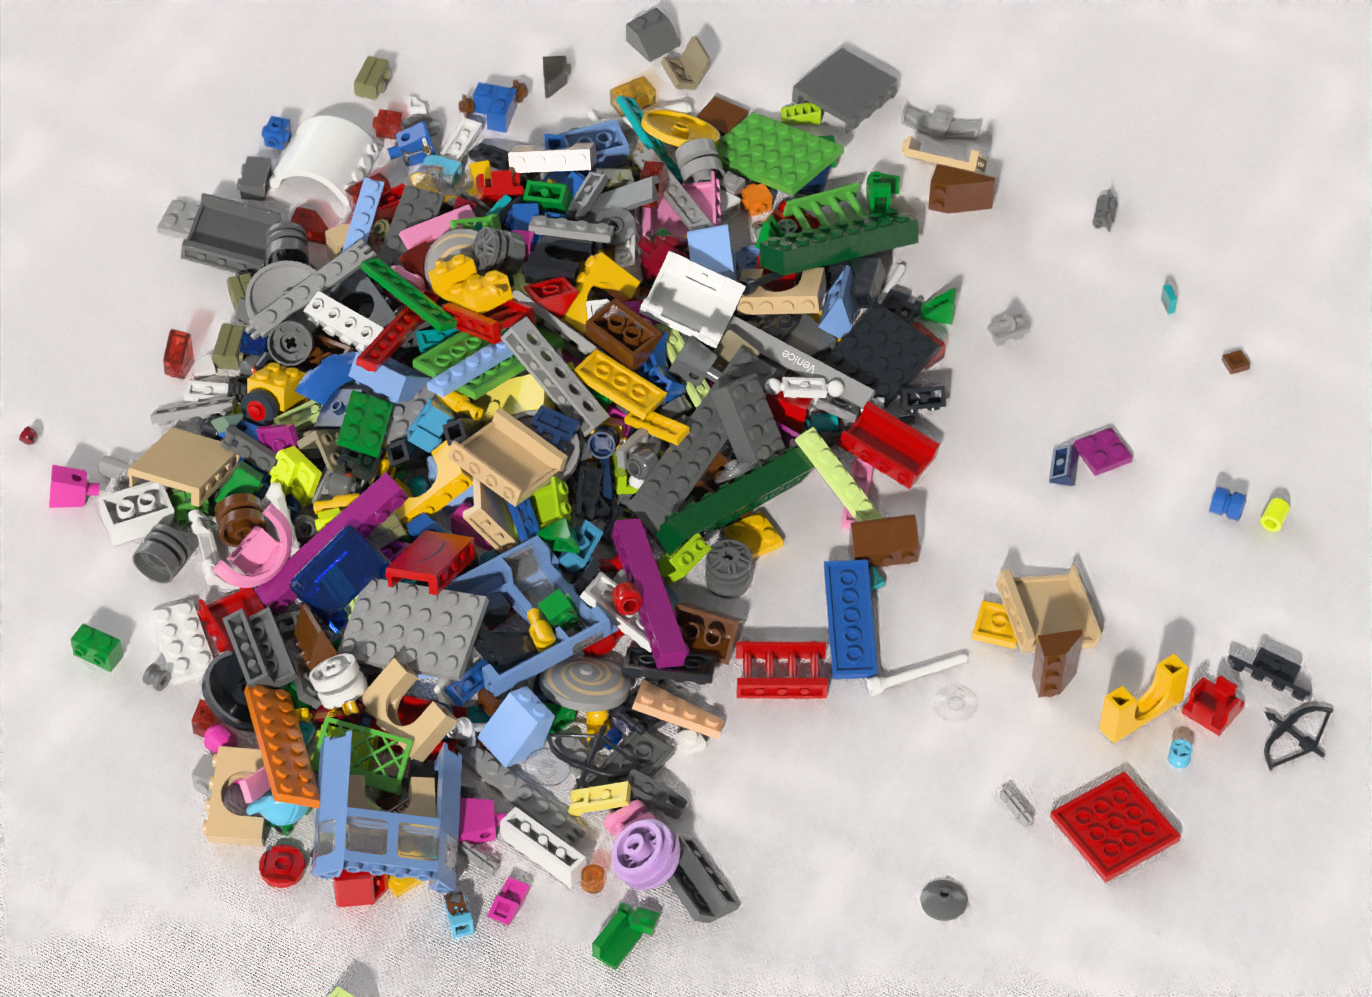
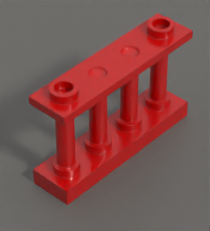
M513 299L482 315L452 303L443 305V309L457 320L455 329L493 344L502 342V330L514 326L525 317L536 327V313L533 307Z
M736 642V659H743V678H737L736 698L827 699L828 681L827 678H820L819 659H825L826 642ZM752 659H765L766 678H752ZM774 659H788V678H775ZM797 659H810L811 678H797Z

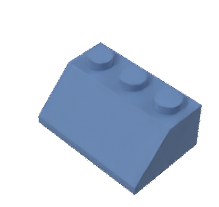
M616 119L559 134L564 136L567 148L572 147L575 143L595 142L596 164L590 171H593L595 168L609 169L628 164L630 161V146Z
M848 265L845 266L826 294L818 328L838 339L844 333H849L853 326L851 321L856 313L850 296L854 277L851 267Z
M356 352L348 375L356 380V384L364 387L369 386L372 388V392L386 395L389 401L398 404L401 401H411L430 380V377L391 357L376 372L366 371L356 365L357 357L362 352Z

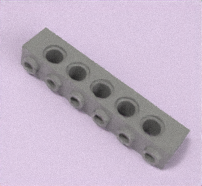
M527 317L512 326L501 337L502 341L563 414L580 421L578 432L583 438L610 417Z

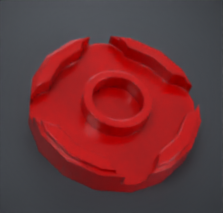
M287 844L276 845L268 852L266 851L262 854L259 860V872L263 881L270 886L287 888L297 884L303 878L306 872V860L296 847Z

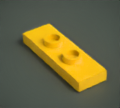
M631 412L624 418L625 424L637 429H646L649 434L677 446L690 433L689 426L656 412H652L645 420Z

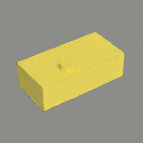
M531 374L509 379L478 399H472L474 405L483 409V415L478 421H482L484 427L492 422L495 411L500 408L511 416L530 410H538L541 405L555 411V403Z

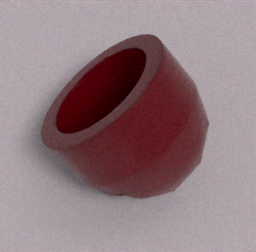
M27 426L21 432L19 440L24 444L32 445L35 443L33 441L34 437L38 439V434L33 428Z

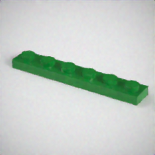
M376 257L361 262V270L392 293L394 297L407 305L409 309L417 313L423 320L432 325L437 331L444 332L456 328L457 320L381 259Z

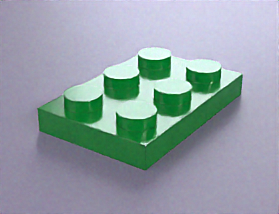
M352 390L336 444L378 458L393 403Z

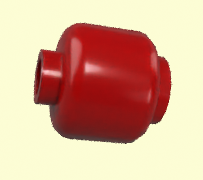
M624 582L618 584L612 590L611 599L617 612L622 615H632L639 611L643 601L636 585Z

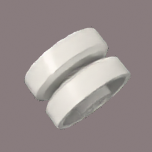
M345 653L332 656L319 663L310 672L309 679L314 689L318 691L317 695L325 708L342 707L343 703L358 699L366 691L368 683L362 672L359 671L360 667L352 654Z

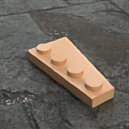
M644 679L632 707L633 710L715 739L719 738L724 720Z

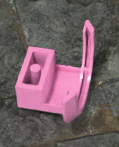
M272 503L265 509L263 514L277 528L280 542L275 541L262 528L255 526L227 558L242 574L235 572L222 560L212 569L228 584L241 588L262 585L276 576L287 562L292 547L290 524L282 512Z

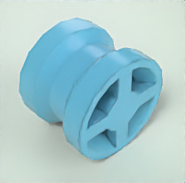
M1183 739L1173 741L1170 745L1168 761L1176 768H1185L1191 761L1192 745Z

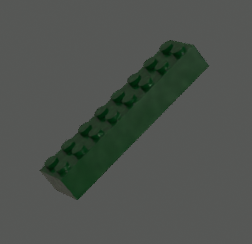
M887 209L885 213H870L868 217H854L851 221H837L834 225H820L818 229H803L801 233L797 234L786 233L784 237L780 238L769 237L767 241L759 242L760 266L785 276L919 243L918 219L911 217L910 214L900 213L897 209Z
M792 446L783 452V456L775 455L767 461L768 464L762 466V464L757 465L747 476L743 473L734 479V483L729 484L727 482L717 489L718 492L705 494L701 497L700 502L692 501L684 507V511L679 513L676 510L667 516L668 520L660 525L661 529L656 533V537L668 555L672 556L693 535L698 533L702 538L802 483L816 467L800 447L795 448Z

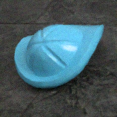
M272 791L254 802L249 803L246 812L249 816L260 813L269 822L284 826L299 821L310 807L274 801Z

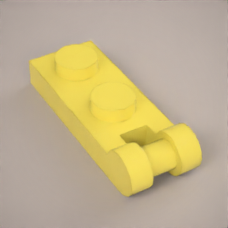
M626 781L573 790L570 793L572 804L569 805L568 813L571 816L578 817L586 812L629 806L631 785Z

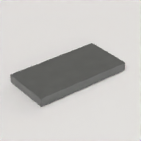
M647 731L642 736L637 732H633L618 747L636 762L642 763L643 767L638 771L650 778L675 754L673 747ZM617 751L600 766V768L612 772L628 771L636 767ZM595 774L586 781L582 789L625 782L627 777L613 779L599 777V775L596 776ZM617 807V808H611V809L614 810V811H617V810H619V809H621V808H623V807Z

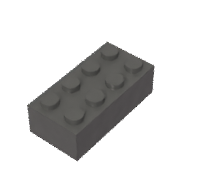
M756 373L734 380L710 392L742 472L751 470L759 464H762V466L767 464V461L775 455L779 457L784 455L783 452L786 450V447Z

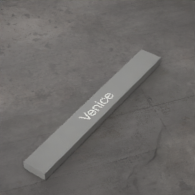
M732 315L723 334L725 335L728 330L734 331L759 350L760 355L803 378H824L825 384H829L833 380L842 382L844 392L839 397L863 409L868 401H871L876 393L875 390Z

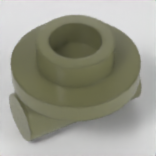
M384 219L376 221L372 226L373 237L383 243L391 223Z

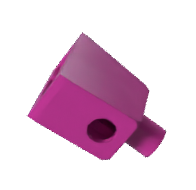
M52 465L49 508L83 507L85 505V495L99 496V483L86 482L87 472L85 470Z
M460 798L459 845L463 841H468L472 845L494 841L496 839L495 827H500V821L508 812L494 813V801Z

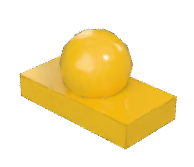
M609 710L586 711L587 734H598L601 726L606 725V731L603 736L610 740Z

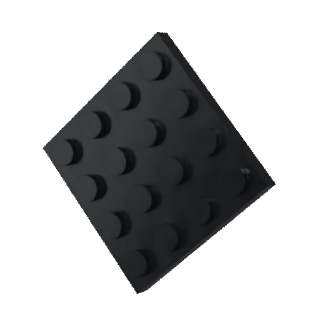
M877 302L822 361L833 369L875 390L876 393L873 398L884 397V408L886 409L899 395V386L909 385L937 355L941 347Z

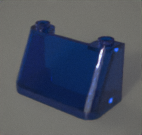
M348 525L341 529L292 578L290 589L303 604H307L316 617L336 634L348 620V614L344 608L374 578L388 580L385 573L387 567L392 562L359 530L352 525Z

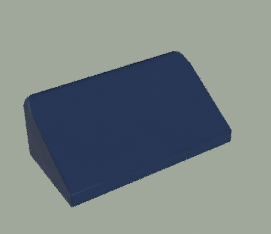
M1073 444L1053 449L1049 475L1050 483L1068 486L1075 485L1079 453Z

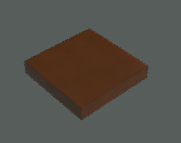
M714 96L696 117L711 124L719 131L720 136L723 137L748 116V110Z

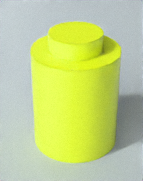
M1281 498L1272 499L1260 520L1261 525L1268 531H1279L1290 512L1289 504Z

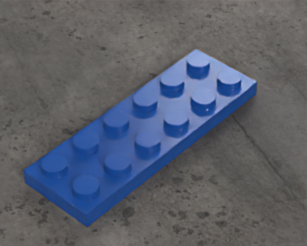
M868 560L824 561L832 680L877 677Z

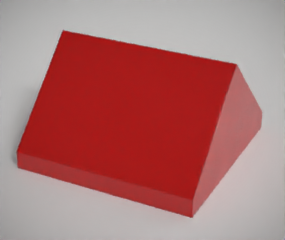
M564 276L524 286L527 294L540 307L559 319L563 317L578 296V291Z
M783 391L776 395L767 394L766 400L774 420L802 434L805 420L808 418L814 398L784 397Z

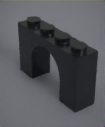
M541 235L540 242L536 243L533 253H530L528 261L523 264L522 274L525 275V283L534 284L564 276L575 287L577 284L575 280L580 273V263L559 260L557 258L587 261L591 255L594 256L596 254L597 242Z
M880 257L851 259L818 267L825 270L827 289L830 285L834 284L845 266H850L854 277L850 296L855 308H872L877 303L886 273ZM803 271L799 272L795 286L799 284Z
M360 268L329 290L330 298L351 310L363 303H374L373 312L368 319L384 329L399 314L397 309L392 310L395 306L388 296L383 298L385 292L380 285H374L373 283L376 281Z
M463 418L442 425L444 434L440 435L442 441L439 445L447 441L448 446H451L454 440L461 444L481 430L484 424L482 421ZM408 439L385 446L391 467L416 469L427 465V457L433 456L431 452L423 450L408 441Z
M500 592L480 595L486 596L489 603L479 628L474 648L487 664H490L499 674L537 654L539 651L530 635L518 638H505L492 633L486 627L505 623L511 605Z

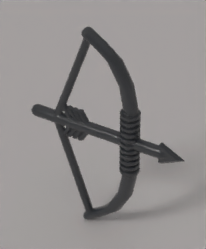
M1310 706L1291 714L1283 722L1276 717V714L1264 711L1269 721L1272 720L1278 725L1265 743L1264 756L1269 770L1271 771L1276 766L1310 752L1316 753L1321 758L1325 757V753L1318 749L1317 746L1330 714L1334 710L1327 707ZM1315 711L1327 713L1316 741L1309 736L1302 737L1290 728L1298 721V718L1307 713ZM1285 732L1299 741V747L1305 750L1274 764L1270 761L1269 754L1272 744Z
M606 725L601 726L598 734L549 732L547 735L551 752L564 763L582 770L580 777L576 778L577 789L586 784L585 778L589 772L590 774L593 773V775L596 774V776L599 775V777L623 778L627 777L632 769L637 771L641 769L643 764L636 762L603 736L606 731ZM551 737L591 738L588 744L591 751L587 761H578V759H571L562 754L553 745ZM605 743H607L636 767L628 771L612 772L595 765L592 766V761L596 752L603 750Z

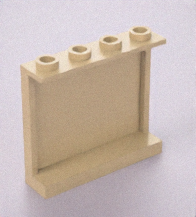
M908 136V139L903 142L902 152H904L905 157L912 161L937 166L938 164L981 175L985 173L988 157L979 151L971 150L969 162L921 152V142L912 136Z
M502 408L495 411L491 423L461 444L454 440L448 454L450 460L515 507L549 483L551 477L560 475L568 458L567 455Z
M171 427L129 467V486L133 487L142 478L191 493V505L200 507L236 469L239 455L231 450L223 449L220 446L221 441Z
M472 476L474 506L463 511V518L500 554L520 545L521 542L518 534L515 533L514 522L506 500ZM531 547L524 548L505 559L508 561L532 552Z
M1072 565L1069 574L1013 578L1010 569L1001 570L996 586L1021 653L1035 652L1038 635L1080 629L1083 632L1080 649L1096 648L1099 639L1102 637V628L1097 623L1095 610L1090 605L1088 592L1083 587L1082 577L1078 574L1075 565Z

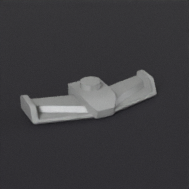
M904 105L900 121L902 125L938 139H977L982 126V120L978 122L952 121L953 113L934 109L931 117L909 108L908 105Z

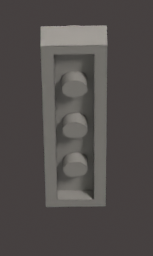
M533 216L529 224V231L540 235L611 243L614 235V226H609L605 223L593 224L586 221H569L564 218L552 219L545 216Z
M233 396L155 409L150 415L152 424L167 425L174 420L186 422L191 420L192 417L200 416L201 419H204L216 413L227 415L234 411L238 401L237 397Z

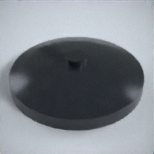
M235 651L222 653L210 662L203 674L202 692L210 710L227 725L241 731L255 732L244 693L247 682Z

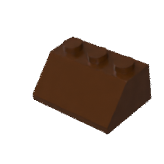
M615 298L586 321L585 338L618 363L634 372L648 360L663 334Z
M312 333L314 348L311 355L304 362L293 366L301 367L308 372L310 369L314 370L322 363L321 360L331 355L356 351L350 346Z
M915 514L851 522L848 548L851 560H868V568L872 566L874 568L918 562L919 541Z
M682 601L676 603L674 608L677 615L676 621L678 626L682 628V638L684 643H687L689 652L717 655L716 662L729 665L736 650V642L740 640L745 619Z
M304 603L301 606L294 632L298 640L295 645L312 671L322 661L338 655V652L307 604Z
M1082 629L1037 636L1032 678L1038 698L1060 695L1077 674L1083 635Z

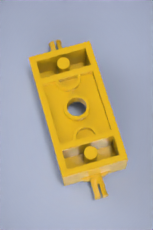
M463 254L454 256L448 262L438 259L435 262V268L428 271L435 295L480 315L513 299L507 275L495 270L488 272L486 276L482 277L477 274L474 260Z

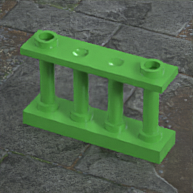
M859 183L846 184L832 190L798 199H791L786 202L783 212L784 217L795 215L802 229H811L802 213L810 210L814 212L821 225H832L829 224L821 210V207L828 205L831 206L839 221H851L847 219L839 205V202L847 200L857 217H868L869 215L864 213L856 199L860 187Z

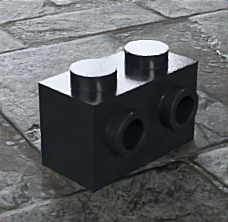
M941 382L899 386L900 407L908 413L918 412L919 409L927 408L928 411L940 410V407H946L945 386Z

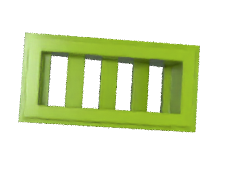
M811 102L782 107L781 123L787 125H821V108Z

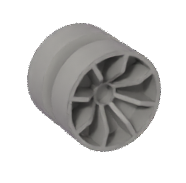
M700 138L691 140L681 145L675 152L683 184L711 181V171H714L715 179H719V181L725 175L716 144L711 139Z

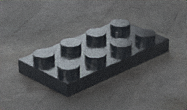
M627 647L622 675L631 678L646 677L653 680L668 679L675 682H696L701 685L712 684L717 655L689 652L688 656L685 657L683 666L657 668L652 651L649 652L645 648Z

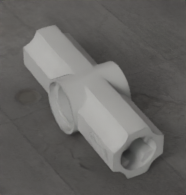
M103 456L100 460L98 472L117 479L121 485L130 488L128 469L136 460H129L127 463L110 456ZM141 478L134 486L150 481Z

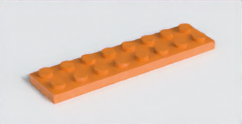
M247 684L244 693L274 801L319 808L320 794L290 693L282 689L265 688L261 685L249 687Z

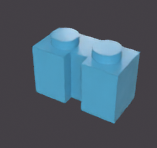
M430 398L407 430L408 441L430 453L442 441L440 436L444 432L442 425L454 421L452 410Z
M587 520L574 529L577 534L580 552H561L558 557L559 564L573 574L586 565L603 534V531Z

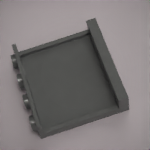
M841 48L793 86L792 101L799 104L806 99L845 122V133H849L852 129L857 128L863 120L868 119L873 112L882 108L889 99L895 97L897 93V79Z
M202 192L201 203L187 239H184L182 243L181 259L241 275L250 273L253 277L266 265L265 232L272 225L280 223L281 213Z
M807 313L791 314L799 318L800 321L799 325L784 342L823 362L822 360L836 347V339L830 333L818 328L819 324ZM757 314L745 322L756 327L767 314ZM759 355V359L777 369L772 378L782 381V377H799L796 373Z

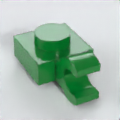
M620 903L617 911L620 910L627 914V923H630V929L653 935L660 920V913L641 907L634 911L630 905Z

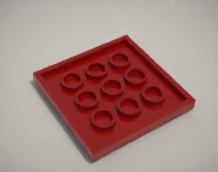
M1125 771L1050 812V818L1105 883L1178 843L1181 839V835Z

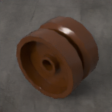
M238 493L225 497L215 507V518L218 524L220 539L224 544L230 547H237L255 526L262 528L267 533L263 505L258 497L253 494Z

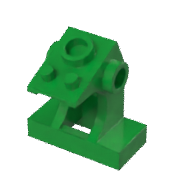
M879 171L870 172L866 181L869 214L885 213V210L890 209L891 194H899L900 176L884 174ZM882 197H886L885 203L881 201Z

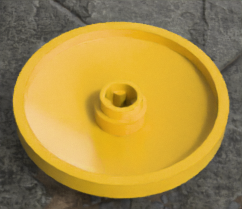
M654 109L646 111L642 117V128L653 137L670 145L680 147L691 140L707 138L713 140L716 147L718 146L720 139L719 131L711 124L692 115L672 110Z

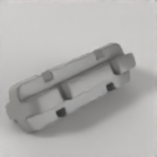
M1010 788L1002 790L1000 792V799L1007 804L1006 806L1013 815L1020 819L1019 822L1022 826L1026 828L1032 825L1034 817L1030 812H1026L1027 809L1014 796L1015 794Z
M463 841L459 845V853L465 857L469 856L467 859L481 869L485 868L484 871L489 875H494L499 869L497 862L493 859L489 860V857L478 848H472L473 845L468 841Z

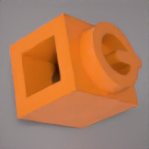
M762 183L758 185L750 184L742 190L740 205L750 217L772 210L773 196L766 185Z

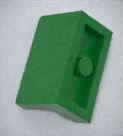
M619 910L592 943V957L613 969H617L642 938L640 932L630 929V926L627 925V914Z

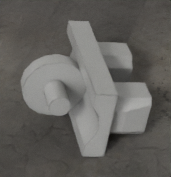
M1011 313L1004 314V320L989 324L987 330L992 335V340L998 347L1005 345L1008 339H1022L1024 334L1029 333L1031 329L1024 321L1022 314L1012 316Z

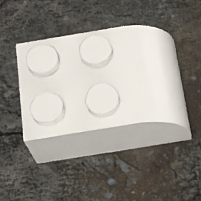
M152 481L98 497L100 514L113 545L146 536L153 526L158 524L168 526L174 518V508L164 485Z

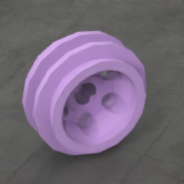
M655 819L636 821L628 825L618 835L613 844L611 858L613 871L629 887L637 890L655 888L665 883L674 874L679 864L681 850L679 838L661 821Z

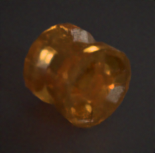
M589 864L582 869L581 886L585 892L597 894L603 890L605 886L603 868L596 864Z

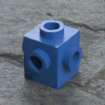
M276 116L270 117L267 125L263 126L261 133L262 137H264L265 146L284 150L286 144L290 143L292 138L290 119Z

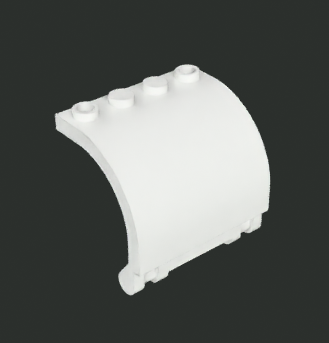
M317 116L305 120L303 125L298 127L297 134L293 136L289 147L273 172L274 175L268 180V184L273 188H278L284 178L305 176L325 184L338 196L345 206L352 204L363 184L364 177L366 178L381 149L364 130L345 119L334 116Z
M669 251L648 297L644 299L640 307L639 313L717 348L746 286Z
M272 482L261 502L264 511L272 503L282 512L290 524L292 547L289 559L300 549V544L296 539L295 527L291 522L290 510L287 508L285 493L282 491L281 484ZM199 510L190 511L188 517L190 522L193 523L191 525L192 531L199 540L204 559L202 568L206 573V583L219 585V588L239 589V587L230 585L222 580L212 570L222 560L235 572L242 574L227 560L236 547H230L222 542L215 517H207ZM264 515L267 523V534L275 541L280 542L277 528Z

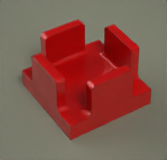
M510 170L492 171L491 178L484 180L483 174H478L476 177L477 194L475 197L483 203H497L506 194L512 199L511 201L523 195V186L520 185L519 172L512 175Z
M1219 675L1216 678L1215 684L1202 677L1191 689L1189 700L1183 706L1181 713L1220 736L1244 709L1245 702L1236 697L1238 686L1223 676Z

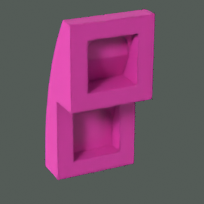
M508 877L500 895L496 896L487 917L509 926L523 905L531 889L530 885Z

